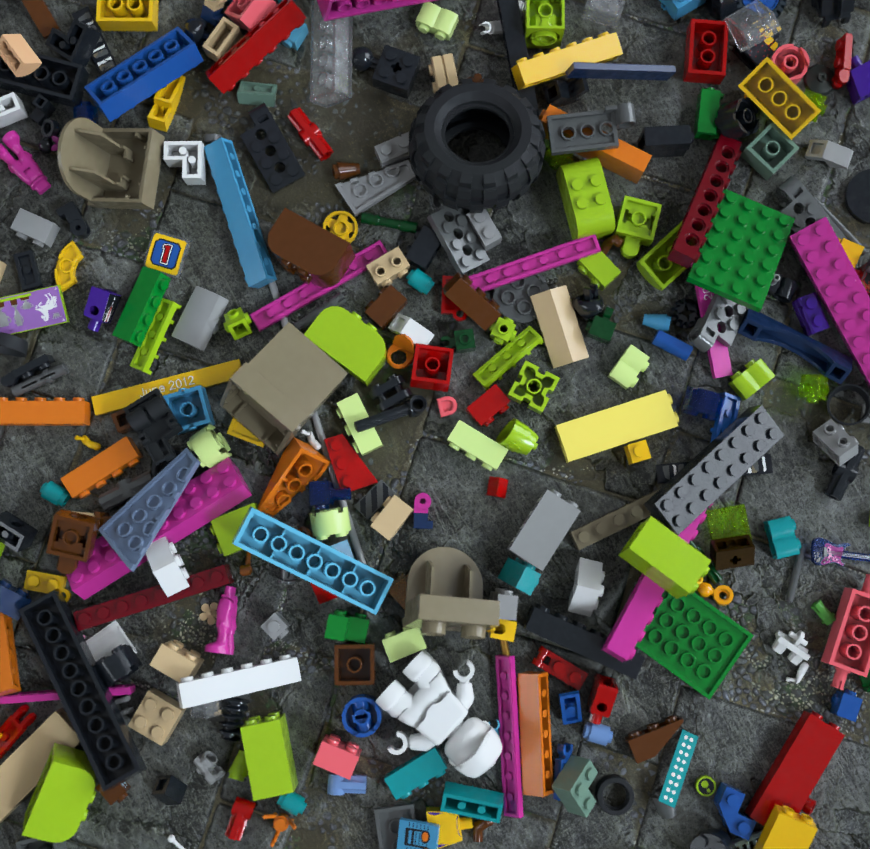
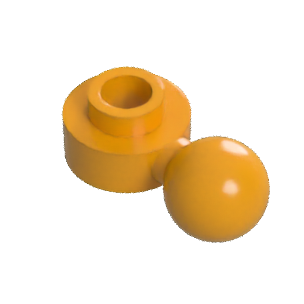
M702 582L697 588V592L701 597H709L711 595L714 601L721 606L730 604L734 597L732 589L726 585H720L714 589L710 583ZM719 594H725L726 599H721L719 597Z

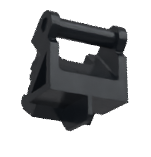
M811 0V5L816 8L819 18H823L821 28L828 27L832 20L842 19L841 24H847L851 18L850 12L854 11L855 0Z

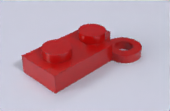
M442 276V288L454 276ZM442 290L441 314L453 315L456 321H464L467 318V314L463 312L464 315L458 317L456 315L457 311L462 310L444 295Z

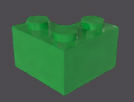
M336 609L329 613L324 638L343 642L349 640L366 643L370 618H366L367 614L355 612L354 616L347 614L348 611Z

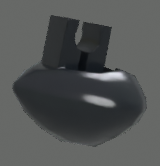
M202 18L187 20L184 24V33L196 44L197 48L200 45L203 46L207 40L206 38L211 34V32L207 31V22Z
M591 283L589 284L590 288L584 287L583 294L576 296L572 300L573 308L583 318H592L603 309L604 302L603 298L598 294L597 284Z

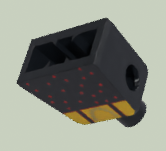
M759 27L737 41L731 51L753 71L766 57L770 58L778 47V43L775 40L779 37V32L775 28L766 32L763 28Z

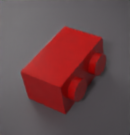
M494 384L469 405L466 411L480 428L483 425L487 427L495 420L493 417L498 412L502 415L510 408L508 406L510 400L497 384Z

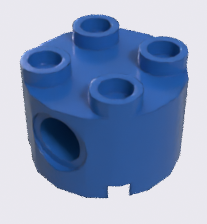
M358 694L353 696L343 709L342 723L344 728L353 736L367 737L379 728L382 720V708L375 703L377 699L372 695Z

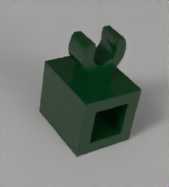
M606 307L602 318L595 315L593 320L589 319L585 328L588 331L586 336L608 344L616 327V323L609 321L614 309Z
M473 328L454 331V338L449 336L441 338V341L449 342V346L445 348H456V354L475 351Z

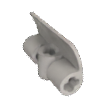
M196 286L171 336L204 352L212 334H215L221 325L220 318L229 300L207 289Z

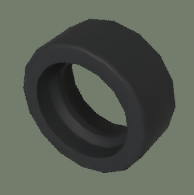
M610 774L600 779L596 785V801L604 812L609 815L618 816L630 810L634 803V792L632 786L625 778L620 775ZM611 783L622 785L626 791L625 801L616 807L608 805L603 798L605 787Z

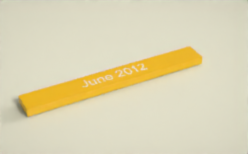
M237 359L92 396L95 415L99 416L122 410L156 388L164 396L178 392L180 388L188 389L199 385L208 388L227 383L232 375L242 366L241 361Z

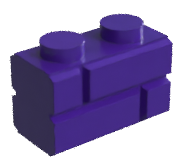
M816 292L800 297L792 302L804 335L809 337L830 328Z

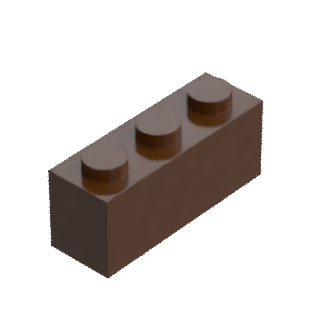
M458 272L442 288L444 295L486 331L501 316L498 309L500 306L493 299L488 300L485 297L487 294L480 287L476 289L472 285L473 281L466 274L462 276Z

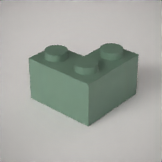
M574 755L570 756L551 787L569 813L587 818L596 803L588 788L598 772L590 759Z

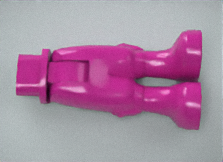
M14 130L9 131L3 136L2 141L17 155L18 160L14 159L2 143H0V160L8 164L11 173L30 186L33 191L36 190L39 195H42L51 187V184L47 181L48 178L34 161L32 154L24 151L20 145L19 134Z
M225 586L224 594H221L222 599L219 600L216 615L217 638L215 642L205 645L204 652L234 655V634L237 628L238 597L235 596V587Z

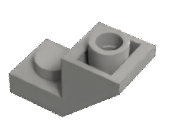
M811 139L805 157L808 160L825 161L831 168L848 169L854 151L829 140Z

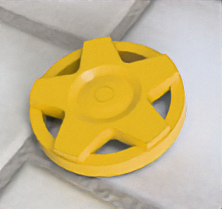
M335 211L324 220L323 228L325 230L326 226H328L331 233L349 243L356 238L358 224L352 214L346 211ZM339 215L338 219H332V217ZM348 217L351 218L354 223H349ZM354 232L352 237L349 238V234Z

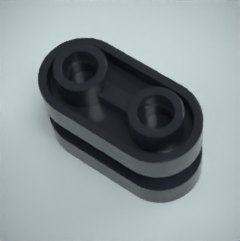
M395 373L389 376L384 384L377 383L370 388L369 395L371 399H379L380 404L376 406L379 413L395 407L413 395L410 388H402L401 385L405 383L402 375ZM395 389L397 394L387 399L385 394Z

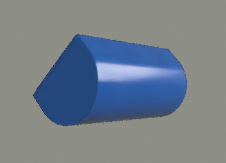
M661 330L656 332L651 344L684 361L688 359L693 350L691 345Z

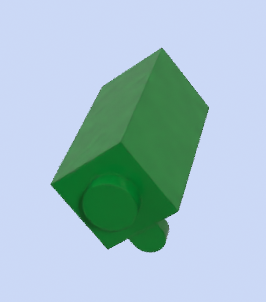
M708 87L701 89L698 94L694 139L712 141V139L719 138L720 133H716L715 118L718 114L719 102L724 98V94L720 93L721 91Z

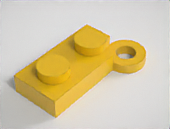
M27 570L24 589L47 594L55 590L66 594V602L71 599V592L65 588L67 576Z

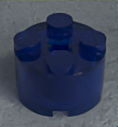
M687 386L681 408L684 409V414L697 416L699 413L702 414L703 419L716 421L717 418H720L725 395L698 388V390L693 389L692 391L693 387Z

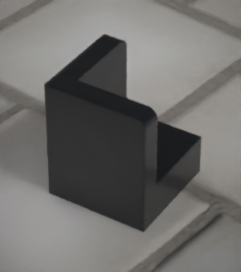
M173 775L158 776L151 795L166 805H181L187 785Z

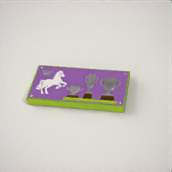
M60 285L0 298V332L13 335L70 322Z

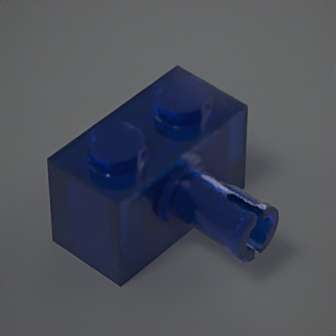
M329 480L309 482L310 506H314L315 510H327L329 506L334 505V501L351 500V488L333 489V483Z

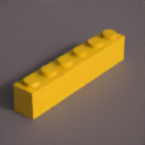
M609 32L599 34L596 39L588 37L583 39L580 44L572 42L567 44L564 49L556 47L551 49L548 54L544 55L543 52L533 55L532 59L527 60V57L517 60V64L511 70L518 90L565 76L566 70L573 62L605 63L618 58L623 52L617 33L609 34Z

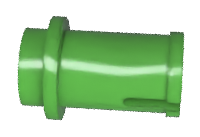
M821 600L811 605V609L821 618L822 624L825 623L827 626L836 620L835 614L831 613Z

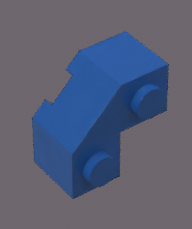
M721 781L713 800L721 816L722 823L730 833L749 841L756 821L739 811L745 794L739 789Z

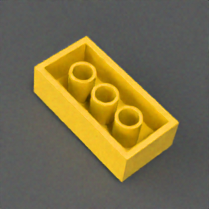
M766 57L738 85L791 140L821 112L769 57Z

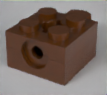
M60 509L54 514L46 553L59 556L57 569L60 573L71 574L77 569L79 561L87 562L92 557L101 518Z

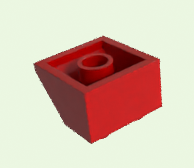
M416 343L410 387L448 392L454 349Z

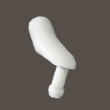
M300 430V433L306 435L309 444L315 450L321 448V444L315 439L312 431Z
M802 662L797 670L796 678L786 677V681L798 684L809 668L808 663Z

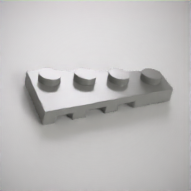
M406 160L385 167L383 170L370 172L368 175L360 178L355 177L348 182L337 183L335 187L356 217L409 184L416 177L410 162Z

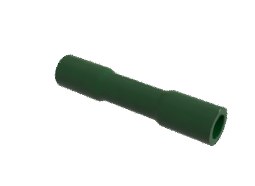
M363 212L361 216V223L383 226L416 234L418 228L417 222L396 220Z

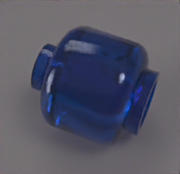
M80 101L79 105L73 107V119L82 117L93 121L97 125L99 124L98 108L91 105V102Z

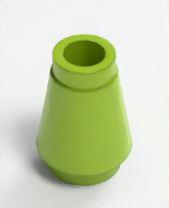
M239 750L228 770L230 772L228 777L238 781H244L248 773L245 752L243 750Z

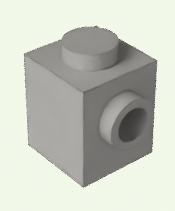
M277 611L260 627L273 640L278 638L281 640L289 633L287 629L291 624Z

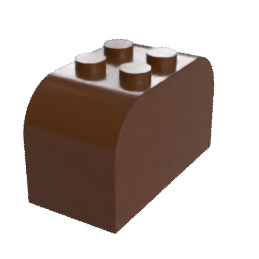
M284 208L268 234V245L279 264L284 267V271L290 275L296 274L300 276V280L306 284L311 282L322 288L336 285L355 258L349 242L287 208Z

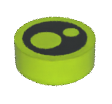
M701 775L695 781V789L700 795L708 797L715 792L716 783L710 776Z

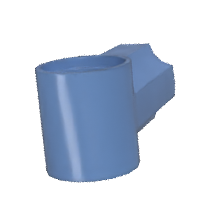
M328 772L327 794H366L367 775H352L351 779L348 780Z

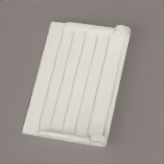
M116 620L86 640L95 662L104 656L105 658L111 656V651L119 645H130L135 654L137 653V650Z

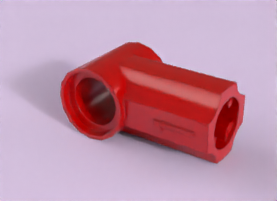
M239 796L236 797L225 836L234 841L242 839L247 822L253 814L255 802Z

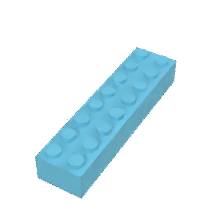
M251 506L232 540V544L375 615L394 580L390 576Z

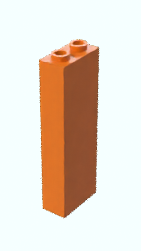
M550 104L547 110H542L538 119L543 124L545 138L548 140L547 116L568 114ZM588 127L582 129L583 134L586 136L593 134L592 130ZM564 130L563 135L571 138L573 132L571 130ZM618 139L619 147L616 149L576 153L586 159L597 157L602 167L635 184L640 180L652 155Z

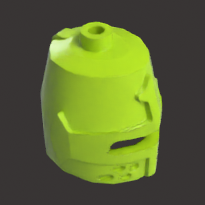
M513 418L501 430L496 438V442L512 452L527 455L532 449L535 450L538 443L536 442L539 437L529 426Z

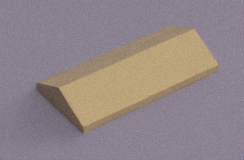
M567 286L556 287L530 296L552 368L588 358L589 355Z

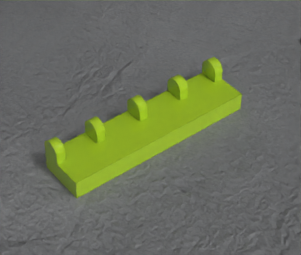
M162 298L153 322L147 331L141 347L137 348L130 367L149 375L152 374V371L149 370L154 358L158 360L159 356L156 353L161 342H166L167 340L164 336L169 324L174 325L175 323L172 318L176 309L180 310L182 306Z
M529 325L514 338L513 342L510 341L472 375L482 385L484 390L487 391L490 389L489 386L497 379L499 381L502 379V375L511 367L515 368L517 366L516 363L525 355L529 356L531 354L530 351L534 347L544 343L541 335Z

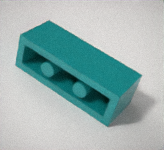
M435 745L432 749L419 753L384 776V780L395 799L401 798L403 800L412 794L411 791L413 789L425 787L429 783L428 780L434 776L439 778L444 775L447 763Z
M446 781L440 811L500 823L504 793Z

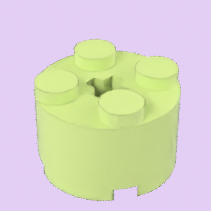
M212 424L205 426L187 441L188 447L197 454V459L201 462L200 465L202 467L207 466L211 468L227 457L232 456V453H228L231 450L228 442L220 432L216 433L213 430L216 427Z
M347 506L343 508V511L341 507L320 510L316 515L315 512L309 513L313 537H316V540L328 539L333 534L336 537L347 536L349 531L352 530Z

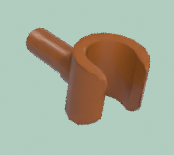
M248 551L246 553V565L239 566L240 575L242 576L252 573L251 553Z

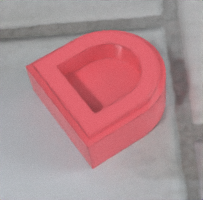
M445 396L436 399L441 418L453 415L456 412L457 402L453 397Z

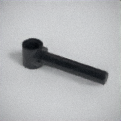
M415 395L410 400L405 401L404 405L354 422L355 430L362 432L407 415L409 417H418L426 409L427 401L423 396ZM412 403L419 404L420 409H415Z

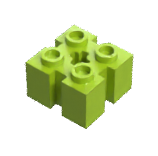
M525 361L517 376L521 381L520 383L514 382L507 397L521 404L522 400L529 403L527 408L541 415L550 399L546 397V394L553 393L560 378L548 371L543 375L537 372L538 366ZM535 384L538 391H530L528 385Z

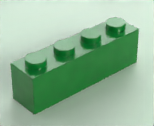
M143 266L112 335L122 341L141 347L171 278L162 272Z

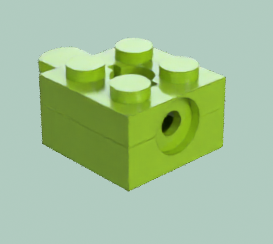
M624 196L614 234H618L619 237L623 238L620 252L624 258H635L639 253L641 245H651L654 240L662 204Z

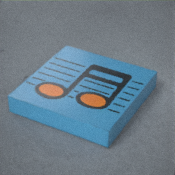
M401 817L397 849H438L440 824Z

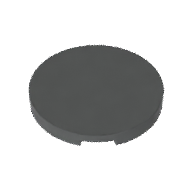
M538 273L495 288L493 290V300L500 306L498 309L501 316L512 319L514 323H529L537 319L530 296L549 290L545 278Z

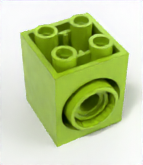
M525 0L523 30L527 48H556L561 46L565 30V0Z

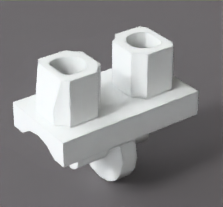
M778 629L775 633L776 639L772 645L773 650L778 654H782L786 648L791 650L787 658L795 665H798L803 659L808 661L810 655L808 654V649L804 647L808 644V641L803 639L805 633L801 630L797 633L790 631L787 636Z

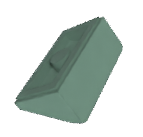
M240 81L237 90L239 104L258 106L265 103L267 107L275 106L276 84Z

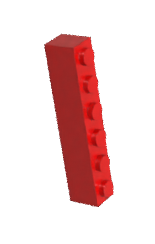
M282 0L206 71L208 79L223 94L231 91L236 86L237 81L247 77L250 69L261 64L263 57L275 51L276 45L281 41L287 40L295 28H299L304 24L307 17L293 0Z

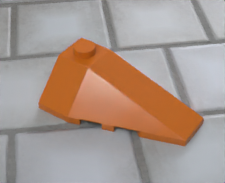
M293 437L284 450L257 509L272 516L276 515L291 502V498L297 493L305 491V487L313 480L317 481L331 461L311 445Z

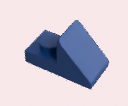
M575 690L557 694L563 725L582 722L579 691Z

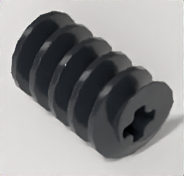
M237 697L226 698L225 701L230 703V705L223 706V709L228 712L221 714L225 721L219 722L223 729H217V732L221 734V738L224 740L239 742L240 737L237 736L241 734L239 727L244 724L241 719L246 718L244 712L248 711L249 707L246 704L250 703V701Z

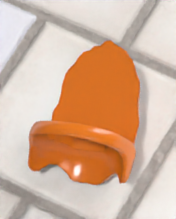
M406 334L395 335L393 344L387 350L386 359L391 367L404 369L413 362L414 344L413 340ZM399 350L406 353V361L403 364L392 362L391 355L393 352Z

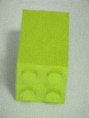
M652 516L639 524L618 555L676 599L683 596L686 597L697 590L699 586L697 582L700 577L703 578L710 570L708 565L711 562L709 558Z
M279 711L268 713V716L260 718V715L249 717V720L245 721L240 730L253 801L293 793L298 785V779L285 713L280 714Z

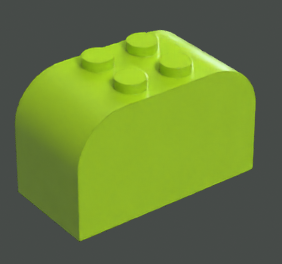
M594 157L559 166L556 179L572 240L596 235L597 240L610 237L615 230V216L600 160Z
M338 306L324 309L304 335L345 371L368 387L387 360V349L383 338L378 334L375 326L369 322L366 325L361 320L362 317L354 311L350 313Z
M54 743L24 814L22 836L59 843L70 839L77 832L81 821L84 822L87 817L88 804L93 803L96 791H94L96 785L95 772L85 751Z

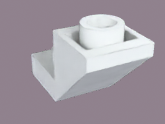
M400 313L395 316L388 326V329L395 334H406L413 340L415 347L416 343L428 345L434 337V334L412 318Z

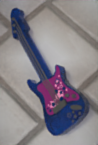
M820 537L814 538L811 543V561L817 566L830 563L844 566L845 564L842 563L841 559L870 562V554L845 551L846 547L851 546L850 543L834 544Z

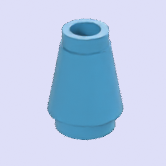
M644 314L642 325L658 331H669L671 316H667V314Z

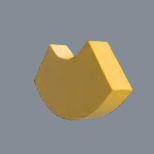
M73 240L61 250L58 255L56 269H54L56 285L61 286L62 292L78 283L75 276L76 267L84 258Z

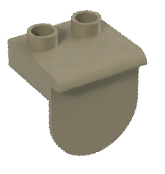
M78 117L71 119L62 129L58 141L57 156L61 176L67 187L74 194L88 201V206L109 209L154 210L165 137L153 128H102L87 118Z
M437 547L424 552L412 564L407 577L405 617L402 618L403 627L421 628V634L427 636H445L446 631L461 632V638L485 639L487 630L499 626L500 601L483 600L481 573L475 562L467 554L451 547Z

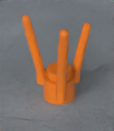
M274 812L273 814L262 816L263 819L274 818L273 827L276 832L270 847L274 846L280 832L285 831L289 825L294 830L296 829L294 819L289 818L286 813L278 814Z

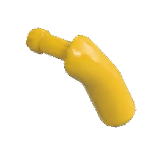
M86 435L82 437L75 436V440H81L88 448L100 450L101 444L91 441Z

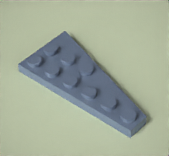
M185 448L98 529L126 566L133 572L201 463L188 448Z

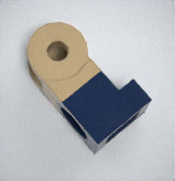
M204 0L200 17L216 27L223 16L226 18L222 11L225 2L228 0Z

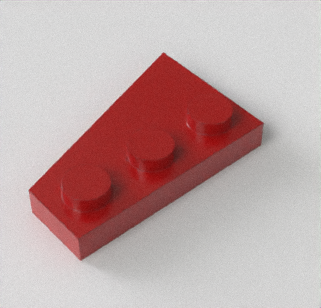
M343 434L324 439L341 495L378 483Z

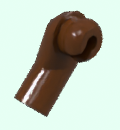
M618 234L606 238L600 247L601 251L607 255L612 245L620 247L623 238L619 237Z
M481 819L475 820L473 824V841L482 842L483 830L492 826L494 822Z

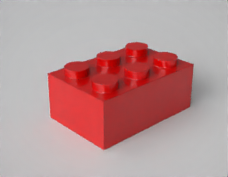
M691 19L686 30L683 82L721 84L726 76L728 21Z

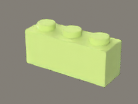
M358 393L337 402L338 408H336V412L340 419L344 418L347 424L344 428L348 436L352 435L355 440L352 444L356 453L361 452L362 456L383 446L374 427L362 432L355 430L354 422L369 417Z
M461 420L457 422L447 439L450 442L448 446L456 451H459V449L466 452L465 456L472 461L476 459L481 461V466L489 471H492V469L496 471L508 452L507 448Z

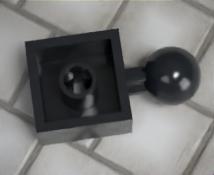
M386 44L380 59L373 57L371 50L363 46L355 48L350 55V62L354 69L366 71L372 68L375 70L372 77L374 88L405 99L409 98L421 67L420 56Z

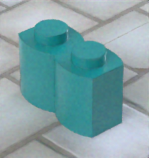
M782 516L763 521L773 559L800 554L801 542L795 536L796 523L794 519H791L790 516Z

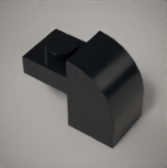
M570 78L567 81L556 79L543 88L547 105L549 106L550 104L555 107L577 102L580 100L579 97L590 91L586 78Z

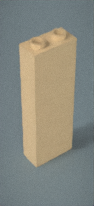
M63 708L56 710L0 765V823L35 790L54 743L72 748H77L81 744Z

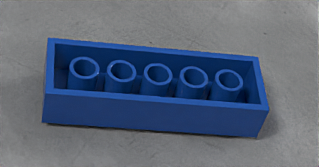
M177 26L84 88L94 104L111 122L143 100L151 97L155 92L166 87L175 79L180 78L184 73L195 68L204 60L196 44Z

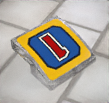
M154 230L143 266L172 277L181 278L191 240Z

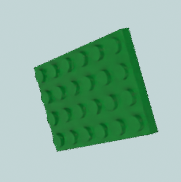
M724 189L722 193H725L721 203L716 206L719 210L715 218H711L710 221L713 225L710 231L704 235L707 237L706 242L698 250L701 253L696 263H693L686 281L759 313L763 307L795 218Z
M664 590L662 594L663 601L658 608L655 607L653 611L654 618L644 628L645 635L641 642H637L636 647L710 700L754 635L695 592L688 594L686 597L683 596L676 599Z

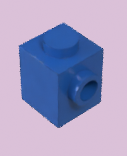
M844 689V692L837 690L836 694H833L831 698L832 706L830 713L856 722L863 699L856 697V692Z

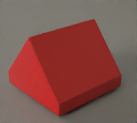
M490 476L486 495L505 499L508 479Z

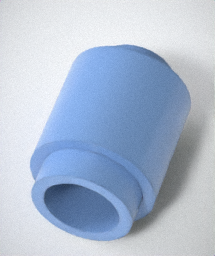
M586 722L583 738H586L589 742L606 746L607 743L612 741L613 731H610V726Z

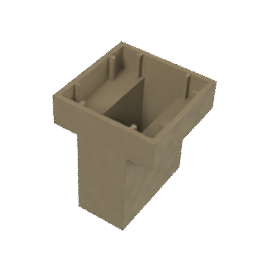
M288 322L249 363L245 362L232 375L219 405L274 453L279 455L291 442L296 433L341 385L348 372Z

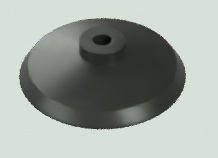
M813 65L808 68L803 77L804 86L813 95H828L834 90L833 86H831V79L835 76V73L826 65Z

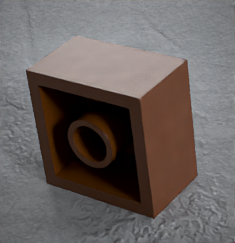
M359 642L336 643L334 645L335 685L375 684V642H366L365 644Z

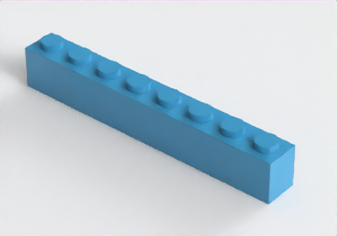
M221 137L204 146L205 157L211 168V176L215 181L217 194L221 199L222 210L228 221V228L234 240V247L238 252L239 263L245 274V281L248 287L261 288L276 281L277 278L233 142Z

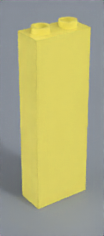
M666 390L556 425L554 428L566 463L678 427L679 417L676 411L673 412L671 395L667 394Z

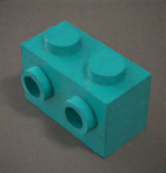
M508 557L498 579L531 596L534 588L539 583L541 574L535 571V566L517 557L515 560Z

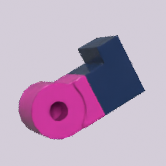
M419 493L415 497L413 529L433 530V521H428V508L431 506V498L426 493Z

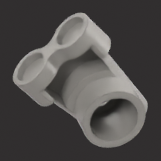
M205 751L197 756L193 763L196 765V771L204 775V779L212 785L217 780H220L226 772L216 765L218 761L216 754L212 751Z

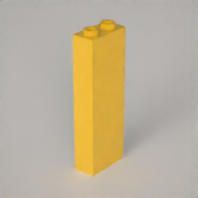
M775 804L754 849H809L818 828L813 818L804 813L800 815L786 805L779 806Z

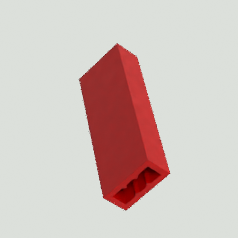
M804 710L744 812L763 826H765L775 804L779 806L786 805L799 814L845 736L839 732L840 727L830 721L828 724L822 721L823 716L813 710L811 713Z

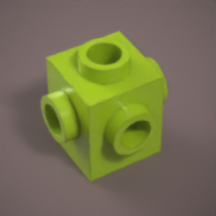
M241 307L232 309L224 314L226 321L223 323L227 333L232 334L234 340L252 333L250 327L252 320L248 312L244 313Z
M499 317L497 322L495 321L489 328L492 341L501 346L503 344L507 345L509 341L513 342L517 331H515L516 325L513 324L514 321L508 317ZM500 327L507 329V331L501 332Z

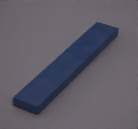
M573 62L566 70V78L667 81L676 73V67L674 65Z

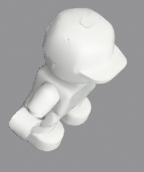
M423 649L402 671L408 679L415 682L409 691H406V688L395 679L377 698L375 703L394 718L398 717V720L416 728L420 732L410 734V737H408L404 732L397 731V737L403 740V746L401 748H396L393 745L388 746L387 749L391 754H402L407 747H410V750L428 751L435 745H440L447 738L448 741L444 748L445 754L449 758V763L455 766V769L461 774L477 778L495 764L503 747L495 729L487 721H482L478 717H471L463 721L474 700L472 683L469 682L475 672L472 661L467 660L466 665L469 666L470 673L466 676L460 675L458 670H453L454 676L459 680L455 694L451 690L437 661Z

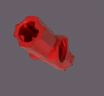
M300 107L290 111L287 118L298 131V135L304 144L312 149L320 161L327 160L334 151L323 138L317 125L309 120Z

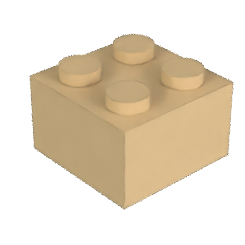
M396 495L393 497L389 496L382 504L385 508L381 513L377 511L370 520L373 522L370 526L389 541H391L414 511L413 508Z
M170 640L161 644L150 666L177 682H181V678L193 676L194 679L204 659L200 657L201 654L199 652L185 649L182 642Z
M152 688L146 693L128 727L162 746L169 740L187 708H180L178 701L156 688Z

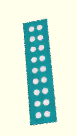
M682 729L658 801L675 808L698 736Z

